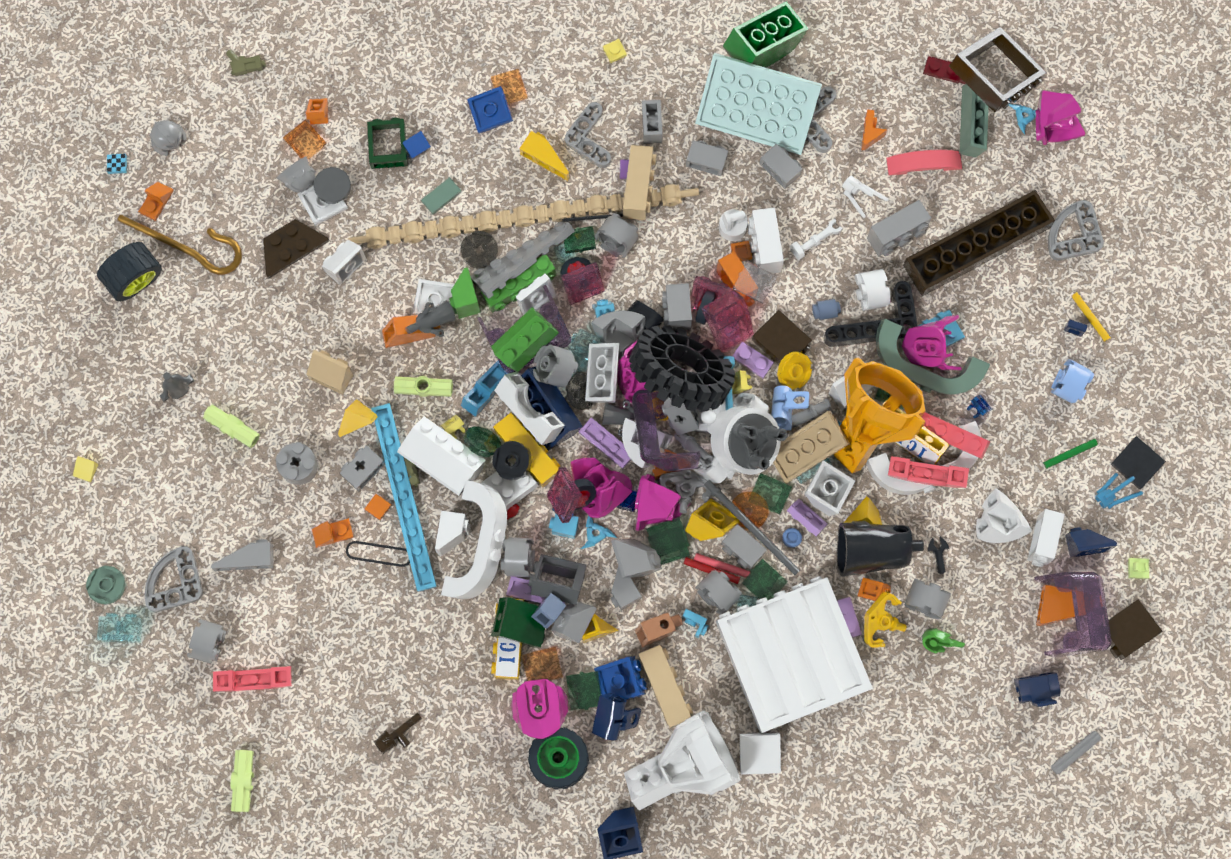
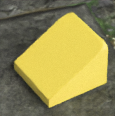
M78 456L73 476L91 482L98 464Z

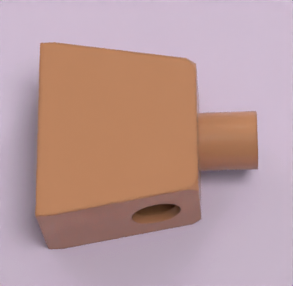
M664 613L641 622L635 629L642 648L671 636L676 631L675 628L683 625L679 614L670 617L669 613Z

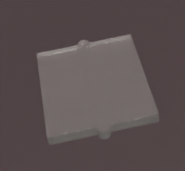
M747 262L743 271L738 274L739 278L733 289L763 304L768 293L772 292V286L777 276Z

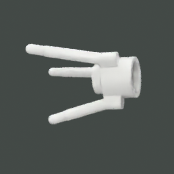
M853 176L848 177L842 185L845 189L843 194L850 199L863 218L866 215L851 195L852 193L856 195L861 190L870 197L874 194L888 201L887 197L861 183Z

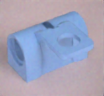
M777 386L774 388L771 416L777 422L779 429H792V409H807L809 407L810 395L808 391L792 392V389L787 386ZM801 396L805 398L801 404L794 402L796 397Z

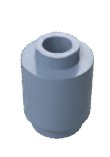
M835 299L818 301L816 304H812L814 319L836 318L838 313H841L840 303L836 302Z

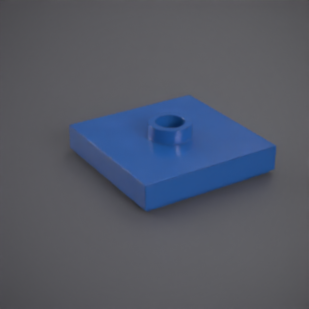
M501 86L467 99L478 133L492 130L513 121Z

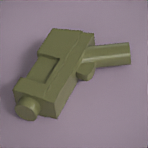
M231 49L226 52V55L231 60L229 63L232 68V75L240 76L249 72L262 71L266 67L265 60H261L260 55L245 58V56L237 57Z
M404 457L410 485H414L417 488V484H420L416 465Z

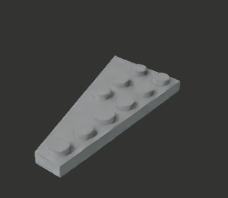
M558 222L551 230L541 232L537 238L524 242L518 249L510 250L503 258L495 259L489 266L476 270L471 276V280L488 299L493 296L492 292L496 288L502 289L505 287L506 281L509 278H516L537 262V256L540 254L546 255L551 245L560 244L574 233L572 225L568 222Z

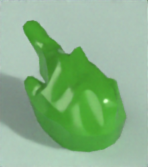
M937 628L927 629L922 635L923 646L933 653L945 652L943 646L960 648L965 646V643L949 638L951 636L949 633Z

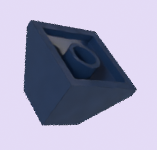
M1082 527L1072 528L1065 535L1070 558L1109 552L1117 546L1116 541L1089 529L1082 530Z
M634 806L613 811L597 828L603 859H616L643 852Z

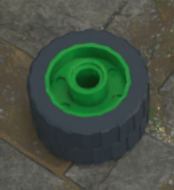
M565 727L560 728L547 738H535L528 751L529 768L533 776L545 787L555 790L568 789V787L576 785L583 778L589 765V754L583 739L576 732ZM556 754L564 755V760L561 763L553 761Z

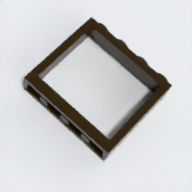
M1001 27L958 53L949 65L994 113L1001 108L1005 110L1011 102L1015 103L1022 94L1025 96L1033 87L1037 88L1043 82L1042 77L1046 73ZM994 45L1028 77V79L1004 95L970 62V60Z

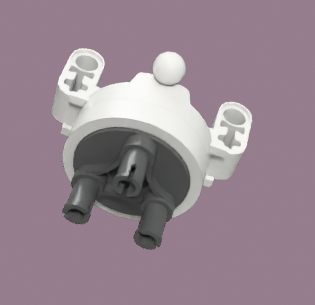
M750 393L739 394L733 401V408L721 411L717 415L711 409L702 412L701 420L705 424H710L708 432L711 434L713 461H710V466L705 467L697 459L693 465V470L707 481L721 483L726 477L731 479L735 472L748 475L758 474L769 468L775 461L779 453L781 441L786 440L787 433H783L786 432L785 429H779L775 419L767 412L768 405L756 395Z

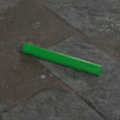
M1092 439L1044 461L1043 464L1048 469L1097 446L1098 443L1096 439Z

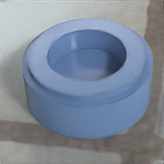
M789 528L783 533L782 541L785 546L795 548L801 543L802 535L799 530Z

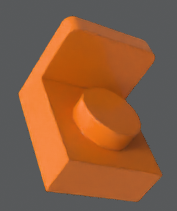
M863 577L858 596L876 601L883 592L891 593V586Z

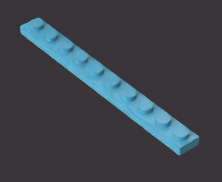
M388 403L373 407L371 410L378 417L374 422L417 591L435 588L437 585L404 457L397 452L401 444L391 405Z

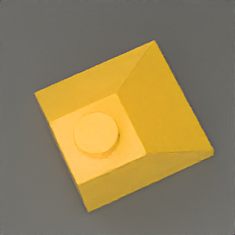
M709 499L691 514L685 531L692 537L704 541L723 537L740 521L726 507L713 499Z

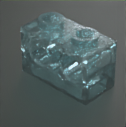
M580 328L578 333L575 332L570 340L572 344L568 350L574 356L581 358L577 362L578 368L576 372L584 375L588 367L589 345L583 347L579 343L582 340H587L589 344H600L601 338Z
M106 613L105 616H99L97 640L100 642L141 643L143 619L137 617V614H125V617H118V614ZM110 623H114L113 631L107 632V626ZM133 623V624H134V629H133V631L130 632V633H127V631H126L127 626H128L129 624Z

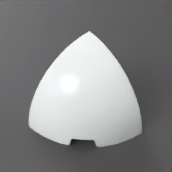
M625 418L622 439L628 456L639 467H650L654 464L656 455H662L664 449H667L673 435L645 423Z
M997 488L984 501L982 517L980 519L977 518L976 522L978 539L989 543L1010 542L1032 531L1020 510Z

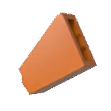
M418 315L393 317L382 330L386 348L433 338L436 335L424 333L420 330L410 334L406 332L405 327L416 323ZM440 325L433 328L440 329Z
M1044 585L1041 590L1036 625L1043 626L1088 615L1094 608L1093 594Z

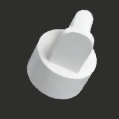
M732 209L722 214L719 221V232L724 239L738 241L744 237L748 224V218L744 211Z

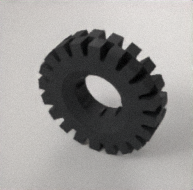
M654 326L650 330H644L640 334L629 358L631 371L636 373L634 377L639 383L646 382L644 385L646 390L650 393L659 391L656 396L657 398L665 402L669 397L671 398V405L680 408L684 403L686 410L696 411L697 407L701 412L708 411L710 408L712 410L719 408L724 403L734 384L735 371L731 369L732 364L729 359H723L725 354L720 349L712 350L714 345L711 342L705 340L701 343L699 342L701 336L691 333L690 337H688L686 330L677 328L674 332L671 326H663L662 329L659 326ZM671 359L677 360L688 365L696 372H690L680 368L675 363H673Z

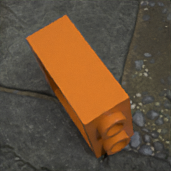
M735 251L719 259L716 272L739 308L752 306L755 303L754 300H756L758 287Z

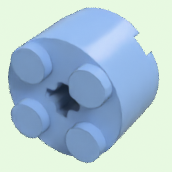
M1068 359L1064 363L1066 368L1058 371L1051 386L1054 389L1051 390V393L1070 403H1075L1078 399L1082 400L1085 396V387L1087 383L1092 381L1094 373L1079 363Z

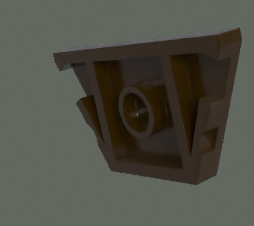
M296 219L292 220L263 238L266 276L269 279L328 243L330 241L329 238Z

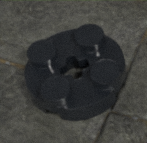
M507 441L495 450L492 459L493 467L498 475L504 479L518 480L524 478L531 467V452L522 443ZM512 455H514L516 459V463H514L513 466H511V463L508 462V459L512 458Z

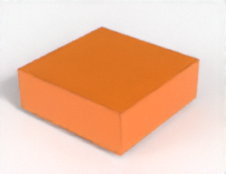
M749 240L730 244L731 251H735L740 261L752 259Z
M375 494L364 509L381 521L392 505Z

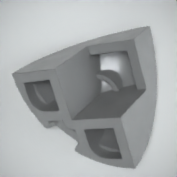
M614 311L599 316L591 323L601 343H619L618 360H620L624 355V351L636 342L637 337L644 331L645 316L632 311Z

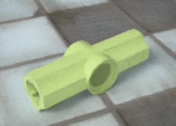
M395 376L394 394L419 395L421 397H452L453 380L433 379L426 376L418 378ZM422 383L428 384L425 390H420L419 386Z
M213 404L204 412L203 418L219 428L222 433L228 434L232 439H237L249 448H252L259 440V433L244 425V422L234 415L225 413Z
M235 750L234 772L231 774L230 782L232 790L231 811L249 812L250 796L251 790H253L251 784L252 778H254V773L252 772L254 751Z

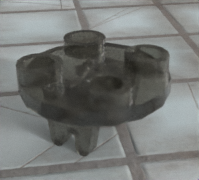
M585 372L573 374L566 388L567 395L565 400H568L573 408L578 410L591 409L594 403L585 401L587 373Z

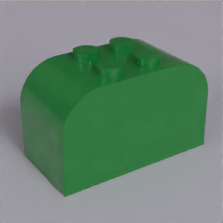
M785 1L734 27L723 44V49L731 58L767 68L791 53L809 28L788 2Z

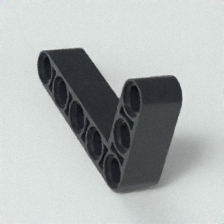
M899 281L892 291L896 318L887 320L901 326L908 324L912 328L917 327L911 286L906 281ZM897 289L905 290L906 294H899ZM900 307H907L909 309V312H902ZM881 320L831 326L827 328L824 334V343L829 347L876 342V334ZM902 327L898 339L905 337L907 330ZM872 329L875 334L868 335L866 330ZM847 332H854L856 334V337H849L847 335ZM835 334L838 339L831 340L828 335Z

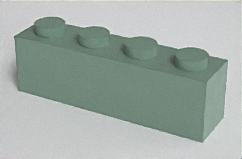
M964 84L962 86L959 154L976 158L987 150L988 106L967 84Z

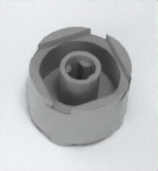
M613 213L612 216L607 217L595 234L596 242L599 240L602 243L600 247L616 257L623 255L622 258H625L638 240V228L632 223L628 224L618 214Z
M544 345L535 356L534 363L537 364L536 369H533V374L539 382L566 387L573 373L576 372L578 363L575 361L574 355L570 350L554 345Z
M296 442L288 444L280 450L276 456V466L287 482L303 485L315 477L318 469V460L308 446ZM296 461L300 464L298 467L295 466Z
M509 537L504 539L502 549L505 551V557L501 559V570L505 571L506 576H531L530 572H533L535 550H531V545H534L533 538Z
M712 570L695 589H698L697 593L709 606L710 604L714 607L716 606L718 608L716 612L721 615L726 613L740 599L739 596L742 592L736 586L732 587L728 582V576L721 571L719 573L716 570Z
M914 579L904 606L913 611L916 609L927 617L940 620L951 593L940 590L941 586L930 583L928 586L925 585V582Z
M199 619L198 622L201 625L200 627L196 626L189 644L192 653H187V657L210 664L213 661L217 662L221 651L217 648L219 642H224L227 631L223 630L222 625Z

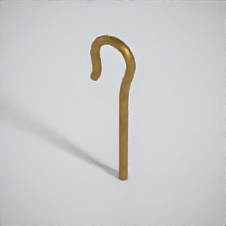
M120 214L118 217L119 222L190 255L213 274H229L240 265L242 249L238 242L230 237L216 233L212 228L207 229V234L215 241L230 245L234 250V259L226 267H215L196 250Z

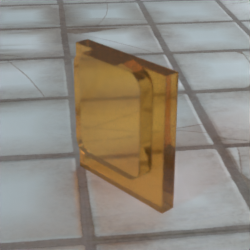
M519 69L491 76L493 87L501 86L503 88L508 104L528 98Z
M306 119L283 137L300 158L306 156L307 159H310L327 144Z
M556 647L521 655L527 681L539 679L551 681L563 678Z

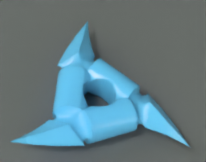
M1010 104L1009 106L1016 110L1018 125L1025 135V125L1035 119L1036 110L1033 111V109L1019 104ZM1022 113H1027L1028 117L1024 118Z
M588 516L586 523L588 541L581 549L595 546L606 536L617 537L608 528L593 523L592 518ZM598 530L600 534L593 536L592 532Z

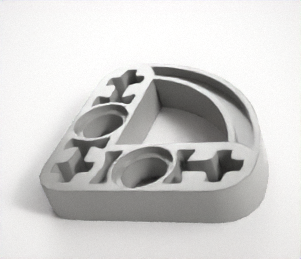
M1087 200L1075 202L1062 210L1056 217L1048 235L1049 255L1056 261L1096 253L1104 245L1093 205ZM1082 205H1084L1085 208H1088V210L1086 211L1087 218H1085L1084 220H1082V218L1085 217V213L1083 210L1080 211ZM1075 213L1082 237L1057 242V234L1061 223L1069 215ZM1087 222L1092 223L1094 230H1086L1084 224ZM1092 240L1099 243L1096 248L1094 245H1090L1086 250V245L1090 244ZM1079 244L1081 251L1074 252L1071 245ZM1067 245V251H1063L1060 256L1058 253H1054L1056 248L1064 250Z
M186 546L176 548L165 554L154 565L145 586V603L150 611L161 612L201 599L203 589L193 551ZM182 551L189 553L187 562H192V565H185L184 559L180 558L183 555ZM176 559L182 586L154 594L156 582L161 572ZM188 569L194 570V576L191 579H185L184 573ZM186 583H193L194 589L198 590V592L195 593L196 597L189 595V592H191V586H186ZM171 594H179L180 599L177 603L170 602ZM165 595L167 606L163 602L157 604V608L151 606L153 599L161 601L164 600L162 596Z

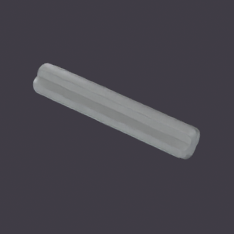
M1096 731L1091 732L1052 764L1051 769L1054 773L1060 774L1101 740L1099 733Z

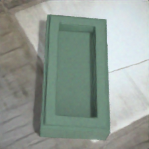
M449 177L421 199V202L434 215L462 191Z

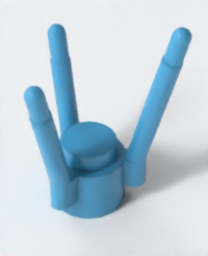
M1115 473L1101 489L1096 491L1095 499L1097 502L1100 501L1102 508L1108 507L1110 509L1117 504L1143 495V491L1114 501L1116 498L1115 493L1127 486L1135 477L1132 476L1113 490H1106L1118 476V473Z

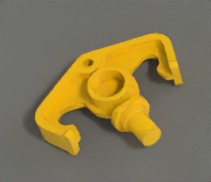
M883 592L866 611L864 616V642L872 648L885 647L882 639L873 640L872 638L877 630L885 631L889 629L892 632L895 630L905 632L907 628L906 624L900 623L898 618L892 617L890 613L885 611L887 600H890L894 606L902 604L895 595L889 592Z

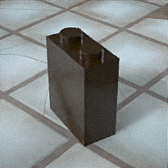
M780 310L752 336V341L778 365L787 354L800 352L806 355L812 348L810 347L812 339Z
M1139 599L1097 627L1100 639L1103 642L1107 641L1111 647L1110 652L1115 658L1119 657L1120 660L1125 659L1163 632Z

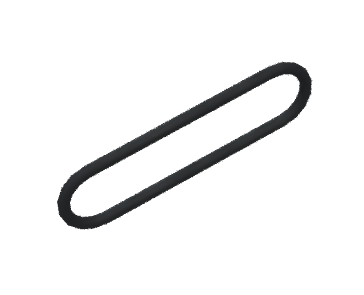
M612 214L564 218L562 221L606 219L612 216Z
M352 541L346 547L347 556L353 560L405 567L410 564V560L406 564H396L351 556L348 552L349 546L355 543L407 552L405 548L361 541Z

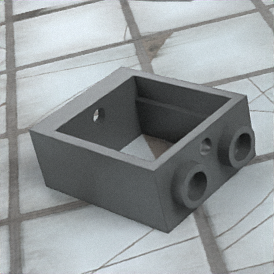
M541 554L539 562L535 561L533 572L535 575L531 574L528 586H532L531 595L546 598L552 593L560 598L562 602L577 605L587 564ZM544 572L574 579L572 587L540 579Z

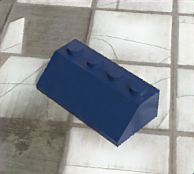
M535 366L528 368L521 375L529 384L528 399L532 408L543 415L553 412L565 425L553 442L544 444L545 448L550 451L574 436L583 426L557 386L539 382L535 379L533 369H536Z

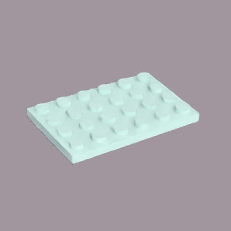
M714 53L695 124L772 147L778 144L789 152L801 155L822 84Z

